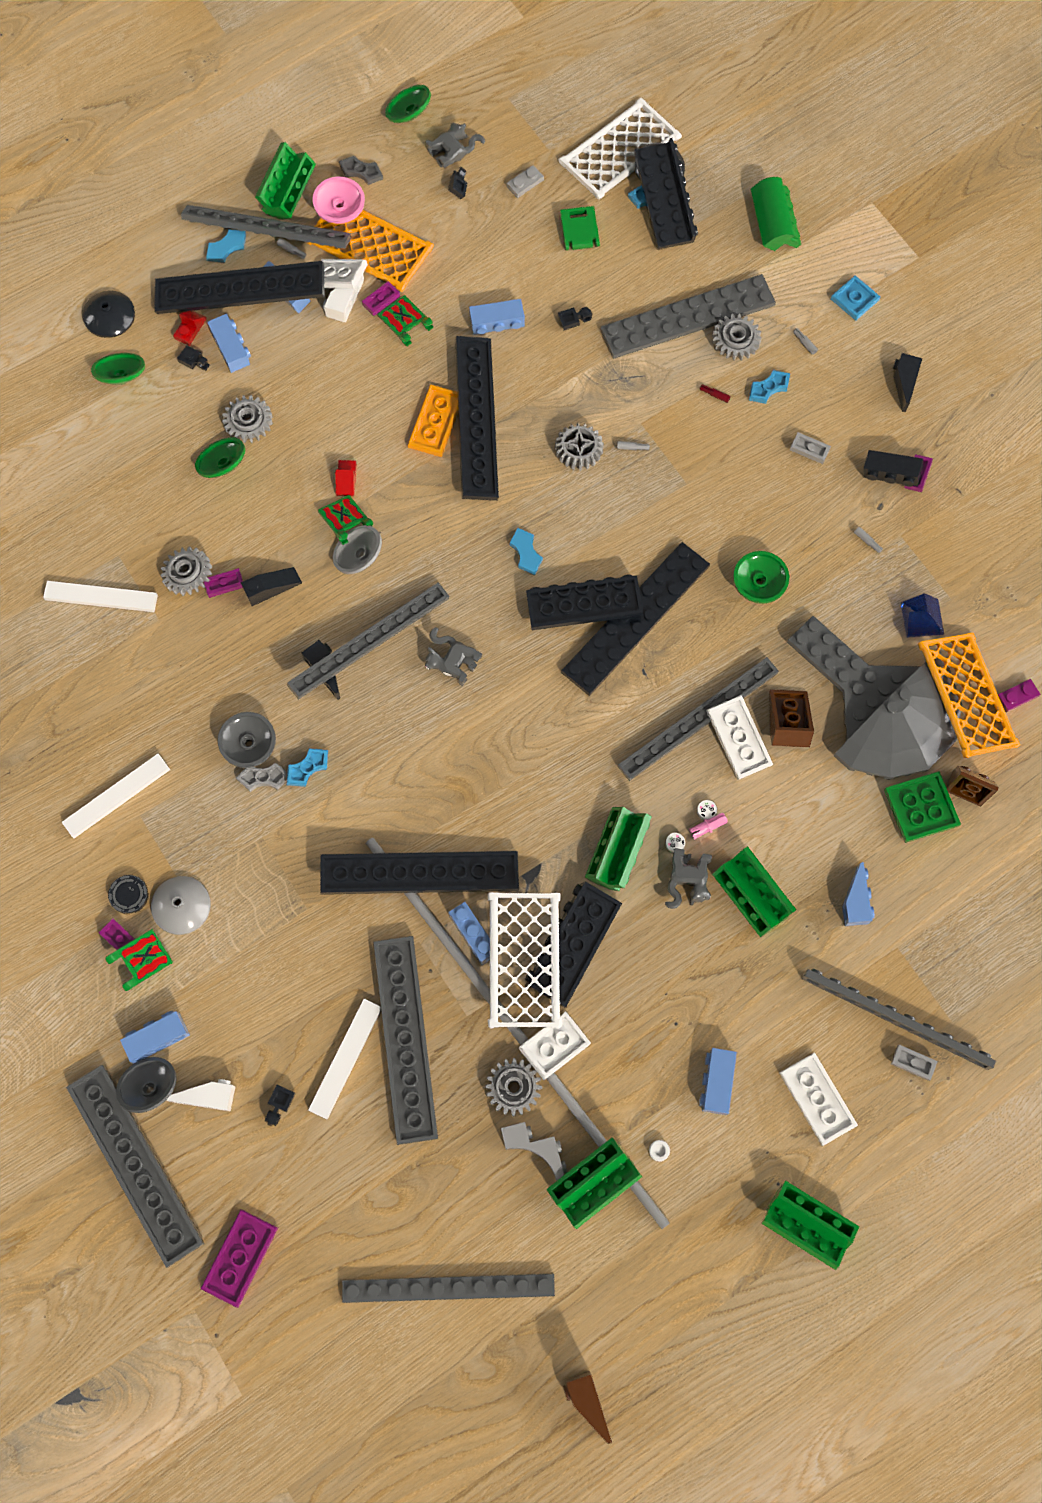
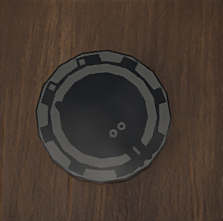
M124 875L117 878L111 884L108 892L111 906L122 914L139 912L146 905L149 898L146 883L134 875Z

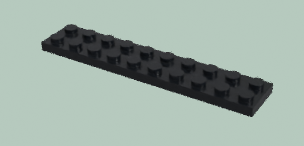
M323 261L156 278L154 311L156 314L321 298L324 297L325 264Z
M456 336L462 499L498 501L491 338Z
M681 542L639 587L643 616L608 620L561 670V673L590 696L710 567V563Z
M518 851L321 854L320 856L321 895L519 891Z

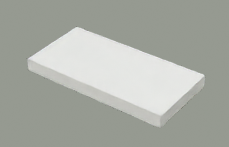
M742 695L706 710L737 780L773 765Z
M815 1053L779 1072L821 1146L858 1126Z

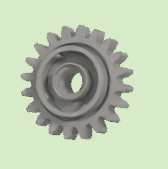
M731 314L730 319L724 316V321L719 320L718 325H715L712 343L716 344L715 350L721 349L720 355L726 353V359L730 355L734 361L736 356L740 360L743 359V355L749 358L750 353L754 355L756 349H759L762 339L760 337L761 330H758V324L753 325V319L747 321L748 316L741 319V314L737 318Z
M243 395L242 401L236 398L235 404L229 402L231 408L225 407L226 413L223 414L224 420L222 422L226 433L229 432L230 437L242 438L243 443L247 439L253 443V438L259 441V435L265 437V430L270 431L269 425H273L270 407L266 406L265 401L260 403L259 397L253 400L252 395H250L249 399L246 400V397Z
M182 547L180 553L175 550V556L168 555L170 561H164L166 567L161 568L163 571L160 575L163 579L162 582L175 595L180 592L184 596L186 591L191 595L193 589L199 592L198 586L204 588L203 581L209 582L207 576L212 575L209 570L212 568L209 558L203 551L200 552L198 548L193 550L191 547H188L187 551H185Z
M513 1058L512 1064H509L508 1060L505 1059L504 1067L497 1063L499 1070L491 1069L494 1077H487V1080L492 1082V1084L485 1086L487 1089L492 1090L486 1094L487 1097H494L490 1104L498 1103L496 1110L499 1111L501 1108H504V1115L511 1110L513 1117L516 1110L519 1111L520 1115H523V1108L530 1112L529 1104L537 1105L534 1097H541L536 1092V1090L542 1089V1086L536 1085L541 1078H534L537 1071H529L531 1064L524 1067L523 1059L519 1064H516L515 1058ZM511 1082H517L520 1086L519 1091L516 1093L508 1090V1085Z

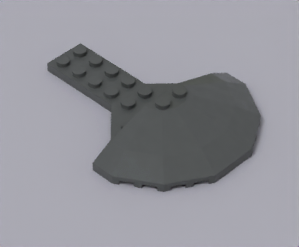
M814 616L788 639L787 643L843 693L846 742L834 754V757L848 770L864 772L871 776H881L887 780L904 775L908 776L917 772H926L956 742L957 736L927 662L922 666L868 665ZM936 657L934 659L936 666L943 668L944 663ZM947 666L946 671L952 674L950 668ZM943 674L941 676L943 683L950 685L951 679ZM954 682L953 688H954L955 690H957L956 685H955V682ZM952 692L948 693L950 700L957 703L958 696ZM957 709L955 713L957 718H960L961 711Z

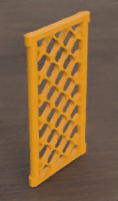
M362 210L355 219L346 223L324 224L326 221L320 218L314 226L319 228L332 227L335 230V226L343 224L346 230L342 232H359L360 238L351 239L348 243L351 247L350 251L343 253L340 251V248L334 246L307 243L340 259H355L354 255L356 253L364 252L366 256L364 260L368 264L364 271L386 283L389 281L400 292L405 289L434 246L433 243L426 242L365 210ZM364 218L369 220V225L360 227L358 221ZM356 222L358 227L348 229L346 224ZM378 225L384 228L383 233H373V228L378 227ZM370 229L372 235L366 237L361 235V231ZM395 233L398 235V240L390 242L387 236ZM385 237L387 242L377 244L375 239ZM370 239L374 240L375 245L369 247L364 246V241ZM407 240L413 243L412 248L403 249L402 243ZM362 242V248L356 250L352 248L353 243ZM400 244L401 250L391 251V245ZM388 247L389 253L379 254L378 249ZM424 248L421 255L418 256L416 251ZM377 250L376 256H367V251ZM415 252V258H405V253ZM402 254L404 260L398 262L393 260L394 255ZM391 257L392 263L384 265L381 259ZM378 259L380 261V265L375 268L369 266V262ZM415 262L411 269H409L407 264ZM397 265H406V271H396ZM393 267L395 273L389 276L384 274L385 268ZM407 274L402 282H400L398 277Z
M973 632L925 640L918 643V647L923 652L961 746L963 758L1020 746L976 644V637ZM967 640L968 645L965 646L959 641ZM952 643L951 649L944 644ZM937 645L936 651L929 649V646ZM955 645L963 649L962 656L954 651ZM940 648L948 652L947 658L939 654ZM966 652L973 654L975 659L973 663L965 658ZM951 655L959 659L958 666L950 661ZM936 657L944 662L943 668L936 666L934 661ZM962 662L970 666L969 673L961 668ZM947 665L955 669L954 675L946 671ZM973 669L980 671L982 676L980 680L972 675ZM958 672L966 676L965 683L957 678ZM943 674L951 679L950 685L943 683L941 678ZM969 679L977 683L976 690L968 685ZM954 682L962 686L961 693L953 688ZM981 686L987 688L989 693L987 697L979 692ZM965 689L973 693L972 700L964 695ZM952 692L958 696L957 703L950 700L948 693ZM977 696L984 700L983 707L975 702ZM961 699L969 703L968 710L960 705ZM988 703L994 705L996 710L994 714L986 709ZM973 706L980 710L979 717L971 712ZM957 709L965 713L964 720L957 718L955 713ZM984 713L991 717L990 724L982 719ZM969 716L976 720L975 727L967 722ZM995 720L997 722H1001L1003 727L1002 731H999L993 726ZM980 723L987 727L986 734L978 729ZM967 727L972 731L971 738L964 735L962 728ZM991 731L998 734L999 738L997 741L989 736ZM976 734L984 739L982 745L975 741L974 737ZM1001 739H1008L1009 743L1001 744ZM989 741L994 746L986 747L985 745L986 742ZM973 744L979 749L971 751L969 746Z

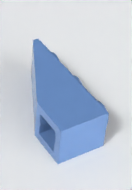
M864 862L857 866L842 906L845 926L867 925L873 921L872 918L875 916L874 908L870 907L869 899H871L872 895L870 887H867L866 880H868L869 875L868 869L864 868Z

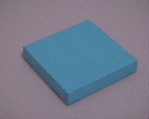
M855 275L831 296V300L856 321L880 300V296Z

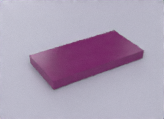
M240 1209L200 1289L239 1308L278 1227Z

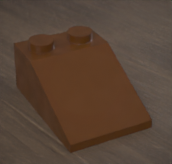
M770 689L769 712L772 746L810 748L814 727L807 691Z
M957 766L953 770L946 786L948 793L980 807L999 789L997 784L990 780L988 776L976 774L965 766Z
M590 1371L565 1379L566 1385H563L567 1401L572 1400L573 1406L607 1444L612 1443Z

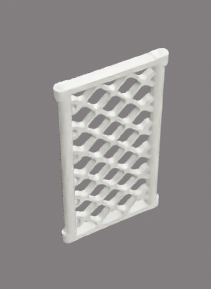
M640 98L633 106L569 154L563 155L558 161L600 200L607 191L635 171V162L626 161L627 156H635L634 152L627 151V146H636L638 149L640 146L651 144L652 137H660L661 143H667L669 138L677 141L681 138V134L649 106L645 100ZM640 108H643L647 113H642ZM631 115L638 117V122H629L628 117ZM640 117H649L650 122L642 123L640 122ZM652 118H654L658 123H652ZM619 124L626 126V131H616V126ZM628 126H637L638 131L629 132ZM640 127L650 128L649 133H642L639 130ZM659 127L662 129V132L652 133L651 128ZM665 128L671 135L663 133V129ZM608 133L614 136V140L605 141L603 136ZM623 135L626 137V140L616 141L615 136ZM636 136L638 140L637 142H628L627 137ZM639 137H649V142H640ZM594 143L600 144L602 148L601 150H592L591 145ZM603 145H613V150H603ZM623 145L625 146V151H616L615 146ZM582 152L589 154V159H579L578 155ZM591 154L601 155L600 160H592L590 157ZM604 154L612 155L613 160L605 161L602 159V156ZM623 155L625 160L615 161L614 156ZM569 162L576 163V169ZM587 163L589 167L587 170L579 169L578 164ZM599 164L600 170H591L590 165ZM602 165H612V170L604 171L602 170ZM623 165L624 171L621 173L615 171L614 166ZM580 173L588 174V179H586ZM599 174L600 179L590 180L589 175ZM603 174L611 175L612 180L609 182L603 181L601 176ZM592 184H598L600 189L597 190Z
M488 893V901H490V1019H488V1027L491 1029L494 1027H555L557 1029L562 1027L559 1006L558 902L560 901V893ZM498 898L512 899L505 907L498 903ZM517 898H531V902L526 907H523L517 901ZM537 899H550V904L543 907ZM512 902H516L522 909L515 917L507 911V907ZM533 902L541 908V912L536 917H533L527 911V907ZM502 912H506L512 919L505 927L498 923V915ZM522 912L527 913L532 919L526 927H523L517 921V917ZM543 912L551 915V924L543 927L537 921V917ZM512 922H516L522 929L516 937H513L507 931V927ZM533 922L542 929L536 937H533L527 931L528 926ZM502 932H506L512 939L506 947L498 944V935ZM523 932L527 933L532 939L526 947H523L517 941L518 936ZM543 932L551 935V944L543 947L537 941V938ZM513 942H516L522 949L516 957H513L507 951V948ZM533 942L537 943L542 949L537 957H533L527 951V948ZM503 952L507 953L512 959L506 967L498 964V955ZM523 952L527 953L532 959L527 967H523L517 961V958ZM543 952L551 956V964L547 967H543L537 961V958ZM513 962L517 963L522 969V972L517 977H513L507 971V968ZM534 962L542 969V972L537 977H533L527 971V968ZM504 972L512 979V982L505 988L498 984V975ZM522 973H526L532 979V982L526 988L517 981ZM542 973L551 976V985L546 988L537 981ZM512 983H516L522 989V992L516 998H513L507 991ZM533 983H536L542 989V992L536 998L532 997L527 991ZM502 993H506L512 999V1002L506 1008L498 1005V996ZM523 993H526L532 999V1003L527 1008H523L517 1001ZM543 993L551 996V1005L547 1008H543L538 1003V998ZM513 1003H516L522 1009V1013L517 1018H513L507 1012V1009ZM533 1003H536L542 1009V1013L537 1018H533L527 1011ZM505 1013L511 1018L512 1022H498V1016ZM525 1013L532 1019V1022H517V1020ZM545 1013L552 1018V1022H538V1019Z

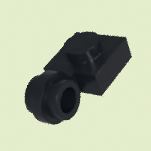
M574 307L558 312V318L563 331L580 326L579 319L583 322L590 321L593 315L588 307L581 308L578 313H576Z
M276 1085L268 1101V1105L275 1108L273 1111L269 1110L266 1115L265 1122H267V1125L271 1127L272 1125L277 1126L281 1118V1114H278L279 1110L288 1112L295 1097V1092Z

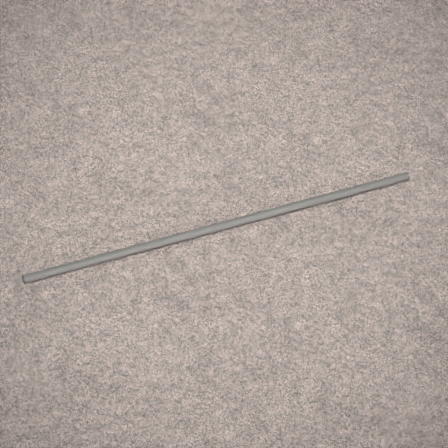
M374 838L366 842V845L373 853H385ZM404 893L490 1005V988L416 893ZM505 1013L498 1016L502 1022H512L511 1018ZM507 1027L520 1045L529 1040L520 1027ZM556 1074L550 1075L547 1081L597 1146L603 1145L607 1140ZM638 1181L634 1183L630 1189L661 1229L665 1228L670 1222Z

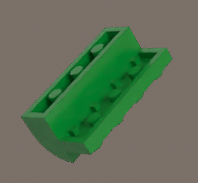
M286 142L280 143L255 195V198L263 205L261 210L267 215L277 219H289L292 217L316 165L306 152L296 154Z
M768 177L759 181L750 190L763 247L776 251L784 244L798 248L801 245L800 233L796 224L797 220L794 215L789 188L783 185L782 178Z
M612 807L585 878L610 890L619 891L620 888H625L629 881L631 870L636 863L639 849L643 845V839L646 831L649 829L652 816L647 813H633L625 807Z
M748 846L712 874L760 938L784 922L797 910Z
M612 1137L546 1190L577 1230L643 1176L624 1149Z
M786 1180L773 1196L761 1223L834 1270L839 1268L845 1251L853 1244L860 1227Z

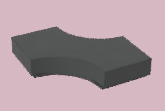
M356 156L339 161V165L346 178L358 177L363 179L367 185L383 180V175L376 162L364 163L358 160Z

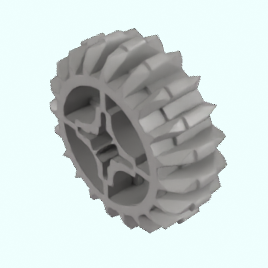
M577 423L576 427L570 424L569 429L564 427L563 432L558 434L555 445L556 456L560 458L561 463L565 462L566 468L572 465L573 470L575 467H579L580 471L582 467L588 470L589 464L594 466L596 461L599 462L600 456L603 454L602 448L604 443L602 442V437L598 436V430L593 431L592 426L587 428L586 423L583 426Z

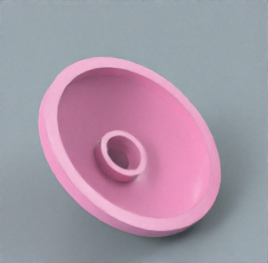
M332 177L323 181L317 186L313 194V206L316 213L330 223L341 224L352 221L362 212L365 204L362 188L354 180L346 177Z

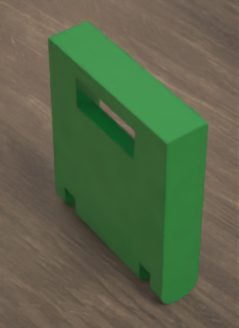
M594 206L560 210L565 250H569V242H572V250L593 248L594 239L596 247H600ZM586 214L584 217L570 218V216Z

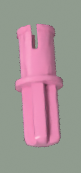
M720 813L708 820L704 819V822L689 828V832L693 833L698 830L697 833L691 835L695 840L708 832L712 833V830L726 824L728 821L725 814Z

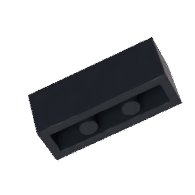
M868 450L863 468L864 478L872 481L880 480L890 484L898 483L908 487H918L923 470V458Z

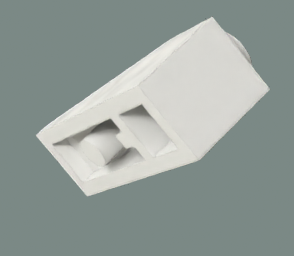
M363 274L355 288H335L330 292L328 299L326 298L323 303L326 317L346 323L364 282Z
M218 1079V1083L210 1082L172 1094L166 1101L231 1111L235 1086L230 1085L231 1081Z

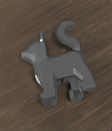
M451 123L450 129L447 132L440 134L434 141L427 140L426 146L431 156H436L442 151L445 153L444 156H438L436 161L440 167L446 168L454 162L461 161L465 155L471 153L475 148L476 141L484 144L485 138L480 134H475L469 139L468 147H464L458 140L468 138V135L465 133L466 124Z
M435 627L429 634L431 641L440 645L449 643L450 649L445 657L441 658L434 649L429 647L425 667L428 670L437 669L446 676L458 679L459 685L463 687L467 681V675L460 669L463 663L466 664L469 670L473 672L477 667L475 661L478 662L482 658V653L472 647L465 646L449 635L437 637L439 629Z
M675 848L672 858L673 870L668 883V892L674 897V901L665 902L667 908L675 909L681 905L682 898L675 888L676 885L694 886L690 894V905L692 906L695 902L710 900L711 894L708 892L706 884L708 880L707 865L711 862L712 855L703 853L697 866L687 864L691 860L692 854H684V849Z

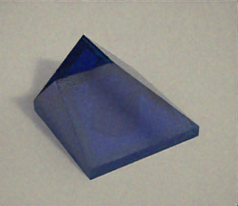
M924 593L901 602L906 638L944 635L940 605L937 598Z

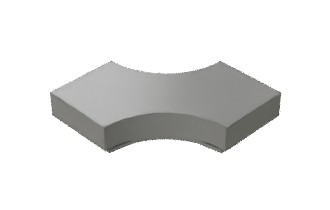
M274 763L268 768H245L236 779L250 792L260 786H270L279 790L287 781V772L277 763Z

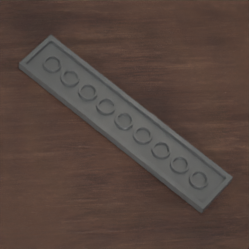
M763 274L601 326V332L613 359L713 327L718 325L719 320L724 321V316L730 319L731 314L735 318L741 314V317L774 307L776 301Z
M414 937L374 941L397 1145L438 1139Z
M105 1066L97 1067L67 1086L69 1094L165 1267L169 1268L204 1245V1241L131 1112L124 1109L118 1102L116 1096L117 1087Z

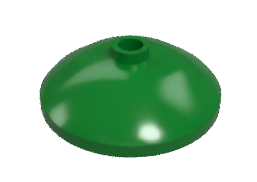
M414 85L399 92L386 107L385 115L387 119L393 123H405L419 117L430 102L431 92L429 88L425 85Z
M132 353L112 354L97 360L91 367V373L99 382L123 385L133 381L143 373L145 361L141 356Z
M234 437L224 438L212 443L197 457L195 462L197 473L205 478H217L232 472L244 458L246 451L244 443Z
M754 551L746 554L738 561L733 573L734 585L737 591L745 599L759 604L771 603L779 599L787 590L790 579L788 568L783 560L767 551Z

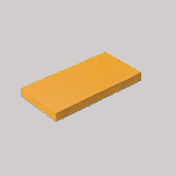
M430 384L409 439L408 448L439 457L443 456L458 414V396L456 391Z

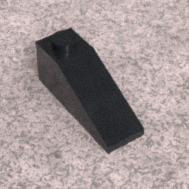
M901 353L900 358L895 359L893 365L895 370L894 381L902 412H906L910 404L923 359Z
M295 567L259 574L241 582L251 606H255L302 584Z
M318 640L301 652L305 662L311 667L331 654L332 650L327 643L323 644ZM335 675L324 682V684L334 697L339 700L341 697Z

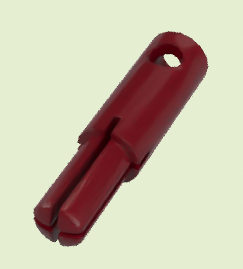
M703 384L700 386L701 391L726 403L731 398L730 395L715 388L712 389Z

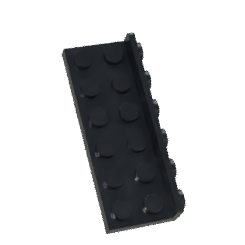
M669 138L667 143L634 150L657 250L694 243L698 235L697 226L693 223L694 212L689 206L690 196L685 190L686 179L681 174L682 163L677 157L678 147L674 143L673 138Z
M624 575L620 578L607 577L598 581L591 579L583 583L570 582L566 585L559 586L554 584L545 588L533 587L530 590H526L531 630L643 616L637 575Z
M586 881L575 886L572 892L574 897L571 902L568 901L563 908L565 913L562 919L559 918V1005L564 1008L567 1007L622 905L621 902ZM551 935L547 937L544 946L551 944ZM543 952L537 958V961L543 967H547L551 964V956ZM536 963L533 971L530 970L529 973L533 977H537L542 972V969ZM542 973L537 981L546 988L551 985V976ZM528 975L525 977V981H527L525 987L532 982ZM536 983L529 987L538 993L542 992V989ZM546 993L542 994L543 996L551 1000V996L547 995Z

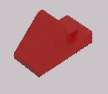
M186 311L179 314L182 322L173 335L175 340L188 346L191 345L207 319L206 316L194 311Z
M338 460V469L335 470L336 496L355 495L357 461Z

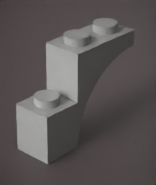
M525 1122L501 1128L506 1150L523 1149L537 1154L550 1166L556 1181L567 1173L565 1161H560L559 1153H562L560 1141H555V1137L530 1143L529 1139L533 1138L531 1127H526Z

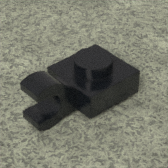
M461 166L458 172L456 170L453 171L448 191L459 199L465 197L467 182L464 180L466 170Z
M187 345L177 357L179 363L191 369L198 366L206 371L210 364L206 363L208 359L203 357L200 351Z

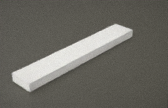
M47 581L43 596L47 601L146 612L155 611L158 597L157 593L54 581Z
M156 754L62 821L63 825L70 835L76 838L164 775L170 768L160 755Z
M363 999L309 1111L328 1119L381 1012L380 1006Z

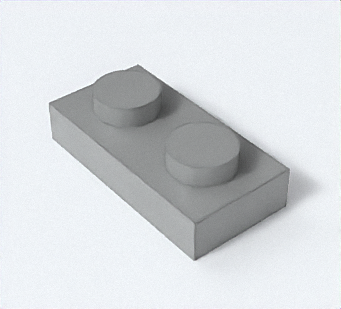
M532 165L507 182V188L519 198L544 181V176Z
M797 433L790 451L823 464L831 446Z
M897 1045L891 1065L930 1081L938 1061L904 1046Z

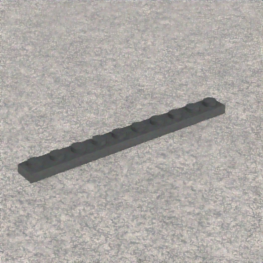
M187 205L181 213L182 220L249 231L255 234H266L272 237H283L289 240H300L306 243H317L323 246L346 248L351 240V235L347 232Z
M439 582L287 682V686L298 700L447 601L450 596Z
M766 657L619 763L618 768L631 781L711 723L706 712L707 709L741 695L744 699L777 675L779 670Z
M808 969L802 977V980L986 1070L994 1068L996 1060L992 1059L990 1054L984 1051L977 1052L972 1049L970 1044L962 1041L959 1043L953 1040L954 1037L950 1034L936 1032L933 1026L926 1023L922 1025L916 1022L913 1016L908 1014L902 1015L897 1012L896 1008L890 1005L883 1006L878 1003L876 998L871 996L865 997L859 994L860 991L853 987L846 988L835 978L828 979L822 976L823 973L816 969Z
M554 1274L343 1280L342 1303L555 1296Z

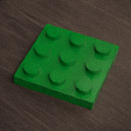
M940 771L884 789L905 843L961 825Z

